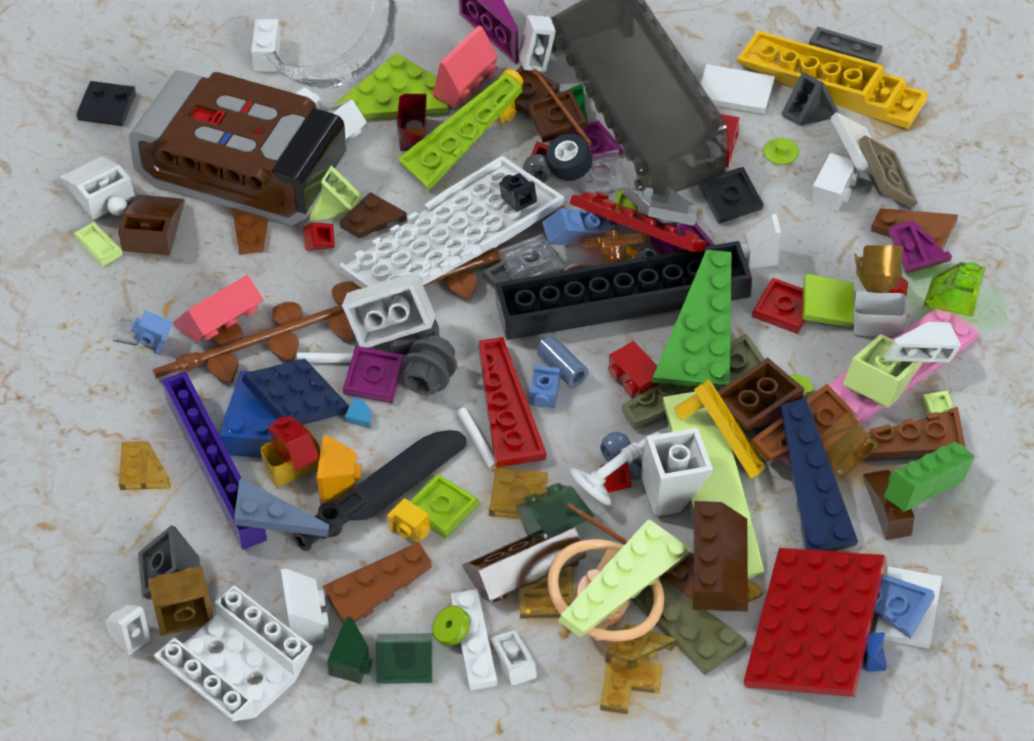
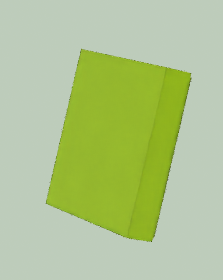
M805 274L803 278L802 320L851 328L854 324V282Z
M438 473L410 501L429 514L430 529L445 539L479 505L478 498Z

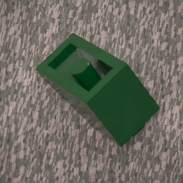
M347 616L327 659L329 676L361 684L364 674L368 675L371 670L372 659L369 657L368 645L352 617Z

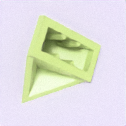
M331 164L326 167L317 181L316 198L321 190L322 195L311 210L309 222L345 216L363 198Z

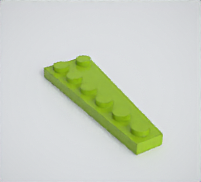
M505 73L398 158L399 164L429 191L523 92L522 86L508 73Z

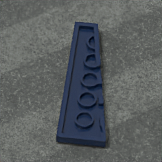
M807 399L782 404L780 413L785 441L788 446L787 453L789 463H791L792 481L796 492V504L800 515L804 549L837 551L856 546L858 539Z

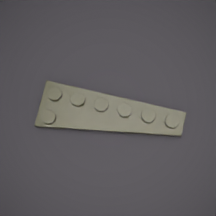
M661 576L659 577L664 591V607L656 626L704 675L746 647L747 640L709 611L693 610V600ZM649 585L641 590L640 594L635 598H631L647 616H649L653 607V592Z

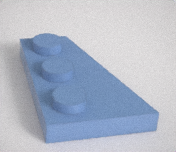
M883 574L875 613L911 639L935 598L934 590Z

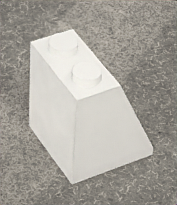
M698 428L646 436L640 475L654 516L680 513L713 473V468Z

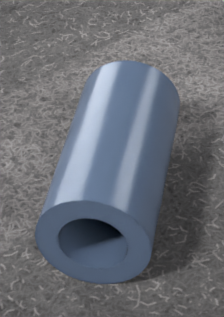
M546 337L539 342L537 355L549 367L560 368V378L569 387H577L586 379L589 372L588 368L556 337Z

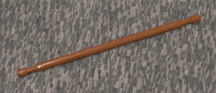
M536 68L533 69V73L538 77L539 81L581 137L585 139L587 145H591L590 139L586 137V134L544 78L540 76Z
M571 503L567 504V508L575 511L579 516L624 545L628 542V540L585 512L575 508ZM674 570L669 571L674 577H677L679 574Z

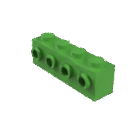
M956 442L945 447L941 446L937 451L930 454L927 453L922 458L911 461L900 469H895L889 476L888 481L890 483L884 497L905 512L963 482L975 456L967 451L966 447Z

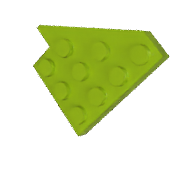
M395 53L334 103L336 105L352 99L365 120L397 118L399 97L402 94H427V116L444 115L449 112L448 105L432 95L437 76L398 53Z

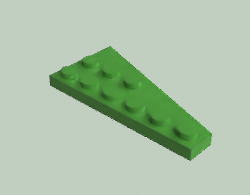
M706 250L651 382L698 387L710 379L715 389H722L730 383L731 252Z

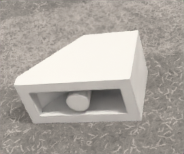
M771 214L746 233L745 244H741L749 268L778 265L781 231L776 214Z
M126 605L119 611L113 612L105 620L109 637L128 656L151 640L144 609L140 606Z

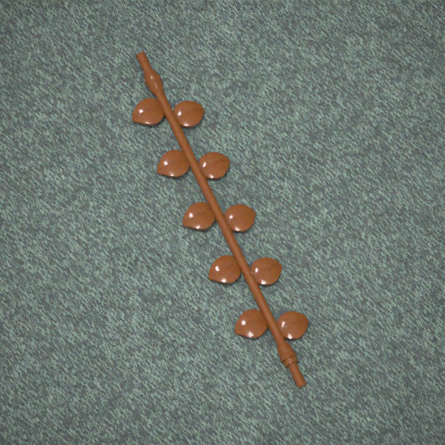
M523 241L505 248L503 246L492 248L484 252L482 256L471 259L423 286L446 279L447 287L453 293L466 300H471L476 288L477 279L475 274L469 270L484 265H495L529 245L527 241ZM351 281L334 285L332 297L338 306L303 318L302 308L298 303L283 302L277 304L272 310V316L275 323L279 326L242 338V328L238 324L228 329L222 326L217 329L219 334L213 337L215 344L219 347L202 353L183 354L181 357L176 358L175 362L153 369V374L158 379L178 371L180 373L185 371L188 373L192 369L201 366L202 363L207 362L209 372L219 380L229 384L233 382L238 369V359L231 353L268 340L269 349L274 355L284 361L293 362L299 347V339L291 332L328 320L329 328L333 333L347 341H353L355 334L342 304L347 293L359 290L361 287Z

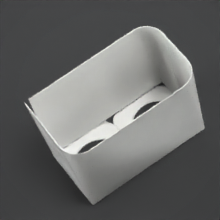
M856 291L855 300L854 293V335L879 336L882 334L886 337H895L903 332L907 315V297L904 294Z

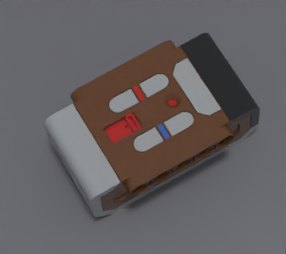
M177 70L172 74L129 134L133 167L151 185L293 226L308 217L322 195L321 182L330 166L332 165L337 170L346 157L345 124L340 116L316 109L314 101L306 96L220 72H213L209 78ZM330 173L325 179L328 184L330 182Z

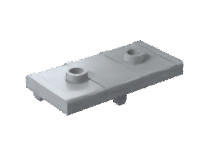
M625 187L624 197L638 206L649 217L666 223L673 221L695 225L697 218L696 207L672 189L666 188L665 195L653 193V188L645 187L643 191Z

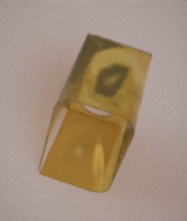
M847 411L820 436L832 471L842 478L880 446L860 416L852 411L853 416Z

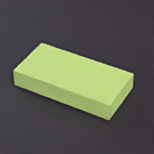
M95 222L74 233L75 240L102 267L123 255L122 249Z

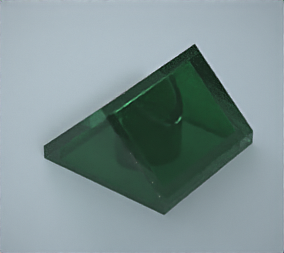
M433 633L378 634L376 639L377 684L433 683Z

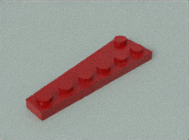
M504 337L479 340L478 350L496 468L546 460L547 453Z

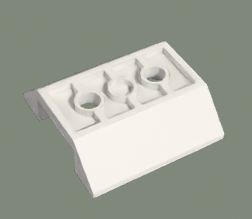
M233 585L214 602L216 616L184 644L174 637L154 657L229 719L239 721L256 718L284 693L298 678L313 648L312 645ZM221 646L224 648L219 654L210 653L213 647ZM254 677L263 679L258 685L248 683Z

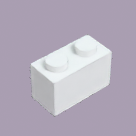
M527 15L518 55L524 70L533 71L536 68L538 71H547L556 32L550 17Z
M255 19L251 49L254 72H277L281 40L278 19Z
M832 153L829 154L813 184L811 202L838 211L843 202L847 203L851 193L850 188L851 186H856L859 179V172H856L857 168L851 159Z

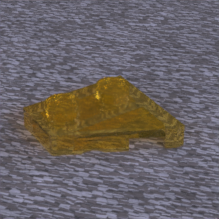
M572 567L564 568L563 572L559 574L560 592L568 607L572 604V596L574 594ZM548 576L540 579L536 584H529L519 589L520 619L560 618L561 615L555 608L549 594Z
M626 624L622 630L631 629L636 626ZM649 631L633 640L613 642L606 652L605 662L632 670L645 661L657 658L658 651L664 648L669 651L673 650L676 638Z

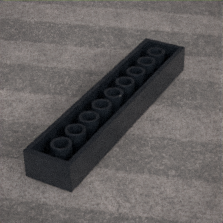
M740 241L706 246L705 250L701 252L683 250L495 283V295L506 340L681 310L706 250L731 252V301L751 297L752 276Z

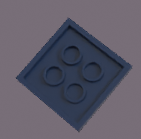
M306 359L244 373L242 382L276 420L281 417L292 416L297 422L304 425L346 414L349 405Z

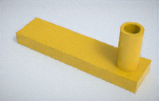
M710 379L694 389L695 395L674 407L676 415L681 420H685L705 407L751 479L766 468Z

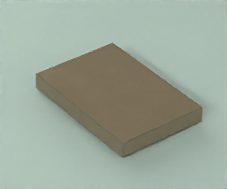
M864 135L858 141L880 192L911 209L917 205L916 197L896 152Z

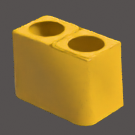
M310 432L320 459V444ZM272 441L261 448L264 471L276 488L318 469L319 460L298 470L293 469L276 453Z

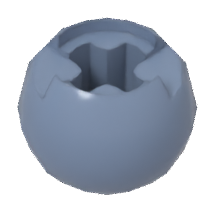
M611 432L602 439L600 445L601 452L605 460L609 462L619 455L621 450L630 445L631 442L627 435L620 432Z

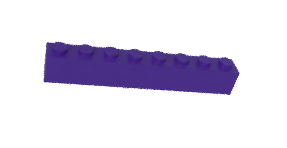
M185 371L163 379L165 399L240 547L244 550L267 541L265 529L233 525L239 479L242 478L187 372Z

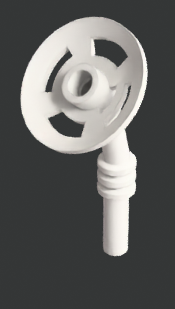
M655 432V433H653L652 435H658V434H660V433H659V432ZM646 438L623 448L619 455L598 469L597 472L594 470L590 474L574 467L569 472L590 495L609 506L612 502L607 490L603 486L606 481L605 478L624 463H630L639 458L642 452H644Z

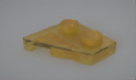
M148 441L122 442L119 474L120 490L171 488L170 479Z

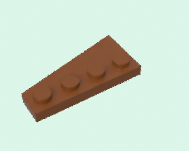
M828 384L807 398L822 441L858 427L863 421ZM782 418L754 437L750 443L767 462L788 455Z
M417 542L323 585V592L342 624H344L347 616L352 617L354 622L362 617L366 618L374 612V608L383 601L387 602L394 596V592L402 586H408L432 567L431 560L421 544Z

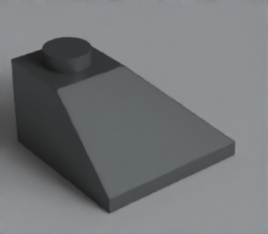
M169 526L138 552L142 597L151 598L148 579L162 574L167 575L180 572L186 568L200 567L198 554L175 526Z

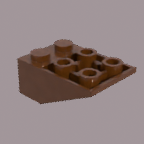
M137 195L123 213L118 234L122 251L170 255L185 199Z

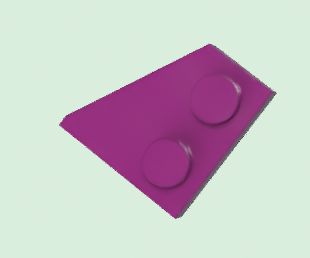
M913 220L889 227L888 232L894 246H903L901 264L905 274L951 261V254L948 251L944 252L936 245V240L929 234H925L922 228Z

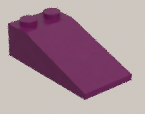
M459 0V14L474 28L478 26L483 27L490 42L513 63H519L518 27L504 0Z

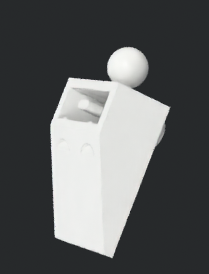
M102 156L60 176L61 182L93 220L109 212L116 216L122 215L127 209V203L135 199L130 177L120 165Z

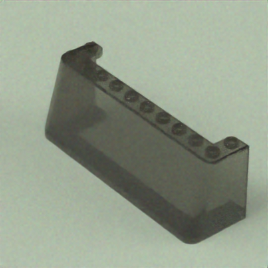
M581 0L551 17L556 30L551 54L554 53L556 57L562 56L563 53L565 54L568 66L573 67L577 80L585 86L587 96L589 98L592 97L597 112L602 113L607 128L612 129L617 144L622 145L627 160L632 161L637 174V180H634L636 190L643 191L645 187L653 188V193L665 195L666 188L678 192L698 185L699 180L725 172L727 149L726 123L645 0Z

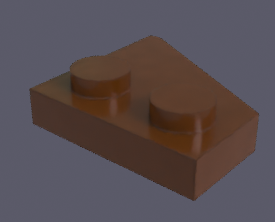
M370 192L340 220V228L357 238H362L374 231L387 228V224L399 219L400 222L406 221L407 212Z

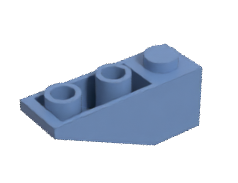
M560 208L542 222L548 243L567 246L616 238L621 235L617 222L585 210Z

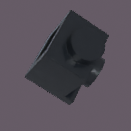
M522 174L506 175L499 182L501 198L516 212L537 203L535 183L533 181L529 182ZM520 194H523L525 196L519 199Z

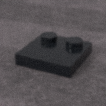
M90 81L76 113L77 119L80 121L123 126L136 94L135 86Z
M743 166L699 180L698 186L718 224L763 209L764 204Z

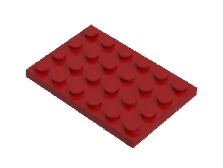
M779 548L743 681L745 687L855 697L886 565L885 555Z

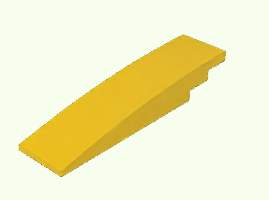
M759 30L756 31L737 58V63L760 74L775 76L776 81L792 88L795 87L801 73L805 72L824 82L835 105L906 129L910 128L928 100V92L906 86V79L885 73L883 65Z

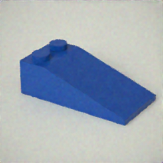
M241 371L225 414L221 440L231 456L262 458V446L272 441L267 427L274 424L276 418L242 382L244 373L251 371Z

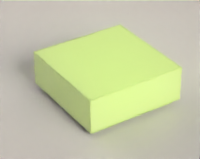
M948 390L923 394L922 402L927 415L935 412L938 415L947 413L949 409L954 408Z

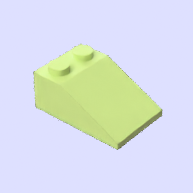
M880 334L852 359L843 385L850 388L856 394L872 399L877 405L889 408L900 397L923 362L885 361L884 355L894 340Z

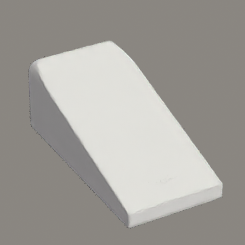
M517 630L490 638L512 686L537 677L535 662Z

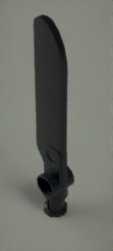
M446 430L434 432L421 438L336 501L323 503L318 509V514L314 517L329 524L328 537L339 535L342 532L343 525L348 521L372 518L462 451L467 445L466 437L459 431ZM292 533L296 544L303 551L310 550L311 545L320 538H327L325 536Z

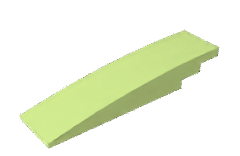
M696 392L663 397V406L669 423V433L698 428L713 468V473L688 502L692 519L694 516V501L723 502L746 517L748 532V578L764 575L757 540L732 448L705 407L685 420L679 419L676 415L674 407L695 395Z

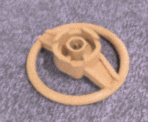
M588 539L570 544L557 554L549 568L548 590L551 600L560 615L568 608L559 588V573L563 564L573 555L583 551H606L597 569L590 570L586 576L582 577L572 596L573 602L624 545L609 540ZM658 578L651 585L653 607L644 622L627 630H606L608 626L619 624L629 606V599L620 609L608 615L604 621L584 636H591L597 641L622 642L636 639L648 633L657 624L663 612L664 591L660 579Z

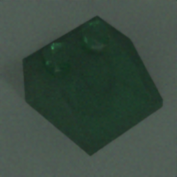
M555 483L546 487L547 492L540 495L535 493L523 498L524 502L516 506L526 535L545 539L554 537L587 521L575 511L567 508L568 503L594 518L592 511L572 486L561 485V483Z

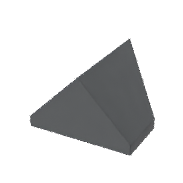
M802 72L781 114L800 125L831 119L836 112H839L824 82Z

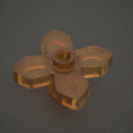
M619 229L604 231L605 236L580 238L581 248H601L602 260H605V264L625 261V258H627L626 244L646 242L645 233H620Z

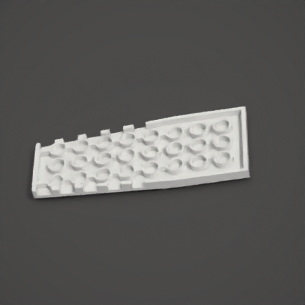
M501 156L424 205L425 210L419 215L417 212L407 217L408 222L402 227L396 224L390 229V235L383 240L379 237L372 241L373 247L366 252L362 250L354 254L355 259L347 265L344 263L340 264V270L344 276L361 288L416 271L422 284L425 285L484 252L496 248L499 244L509 240L565 205L564 196ZM520 173L529 182L533 181L535 183L537 203L516 212L501 198L499 182L506 175L513 176ZM523 194L519 195V199L525 197Z

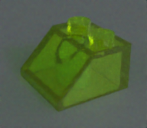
M960 262L933 277L923 306L973 317L981 294L986 267L979 266L973 262Z

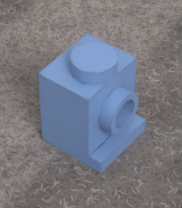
M145 310L142 319L137 317L131 331L135 333L133 339L140 341L146 346L156 348L155 353L160 354L173 322Z
M534 366V374L529 391L530 405L555 408L560 388V368Z

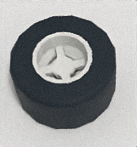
M571 133L556 137L546 150V159L551 170L561 180H577L588 173L592 166L593 157L586 141L579 135Z

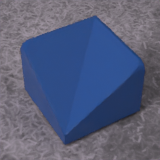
M884 632L869 633L864 655L865 670L867 672L885 671L887 669L883 649Z

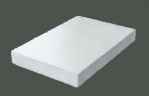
M706 64L696 95V102L765 115L774 86L775 76Z
M836 112L831 117V121L857 169L873 176L858 141L864 135L872 138L867 128Z
M888 566L887 576L934 590L935 598L911 639L880 616H878L875 633L884 632L885 641L929 649L942 576Z

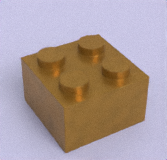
M202 566L186 568L180 572L167 575L162 574L148 579L161 636L204 626L213 618Z

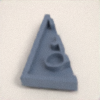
M239 479L233 525L328 537L329 524L250 482Z

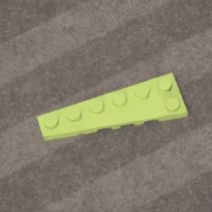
M648 519L561 614L558 621L581 638L604 621L608 615L620 609L629 599L639 595L645 587L651 586L660 576L666 572L668 573L687 559L692 550Z

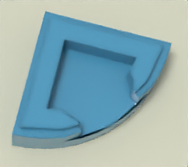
M354 397L345 416L346 422L370 428L372 420L368 405L361 399Z

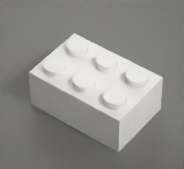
M417 271L346 294L342 304L359 346L365 348L430 329L436 316Z

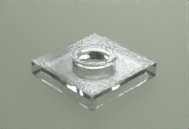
M619 150L592 154L593 160L589 172L577 179L581 195L582 192L595 194L598 191L612 196L617 195L619 190L625 191V187L630 188ZM603 167L609 170V174L604 177L596 176L592 172V170H603Z
M543 234L498 250V256L513 280L564 271L563 264ZM531 254L538 255L536 262H527L524 259L531 257Z

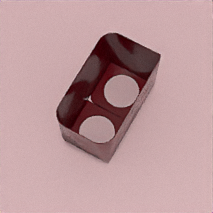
M402 94L399 97L397 130L400 151H408L426 135L427 94ZM417 120L422 123V128L407 129L406 124L409 121Z

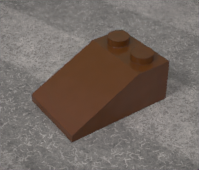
M766 358L717 392L735 420L746 430L775 423L781 418V405L802 400L804 388L772 360Z

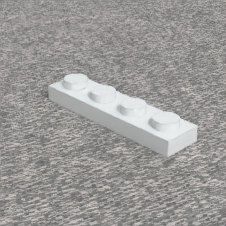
M478 589L451 593L452 605L461 607L470 616L469 632L460 642L469 690L497 686V678Z

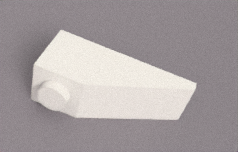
M927 322L896 338L885 353L884 359L885 361L950 363L961 347V344L950 323Z

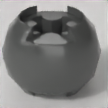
M534 154L524 161L522 169L544 183L551 177L552 170L546 156Z

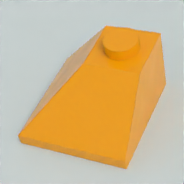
M323 435L317 472L320 506L325 502H334L354 488L357 479L362 477V463H358L357 453L329 435Z

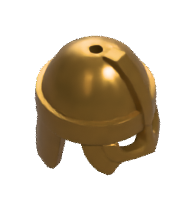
M866 245L863 249L862 257H858L854 253L856 274L867 292L886 293L894 288L902 274L903 246Z

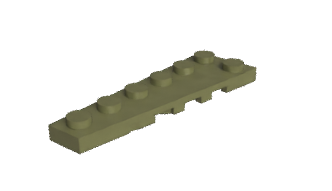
M747 334L730 342V383L765 360ZM659 383L656 387L623 404L622 412L632 428L637 429L667 417L663 406V397L695 392L694 389L696 387Z

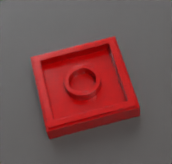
M772 277L753 309L752 317L798 334L806 321L802 320L803 288Z

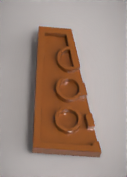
M232 208L239 255L264 251L269 219Z
M958 407L951 408L949 412L939 415L937 412L931 413L926 418L913 421V419L904 420L902 424L893 427L885 425L857 432L860 460L923 457L925 454L933 453L941 446L945 447L953 442L965 447Z

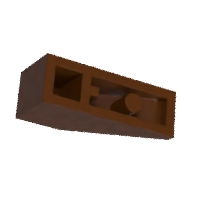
M889 469L863 474V479L885 540L912 536L915 518L912 508L904 512L884 497L890 483L888 481L891 475Z

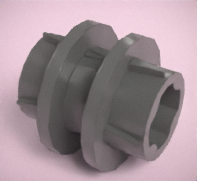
M429 336L413 343L409 354L405 356L401 363L405 374L403 377L404 382L410 390L417 394L428 396L430 394L434 395L436 391L446 388L450 377L453 376L457 369V361L454 357L455 349L449 341L439 336Z

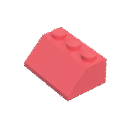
M476 27L440 62L432 95L455 109L462 102L466 103L472 92L478 91L487 78H492L497 70L495 64L498 55L483 27Z
M246 275L188 309L173 322V325L195 342L202 338L208 341L219 334L217 329L222 326L228 329L239 322L237 317L242 314L248 317L258 311L257 305L264 299L250 277Z

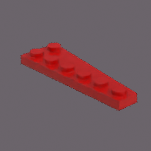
M598 191L595 194L582 192V195H572L571 205L691 252L705 250L707 242L699 239L698 234L690 231L683 232L678 230L676 225L662 223L656 218L641 214L634 209L611 201L606 193Z

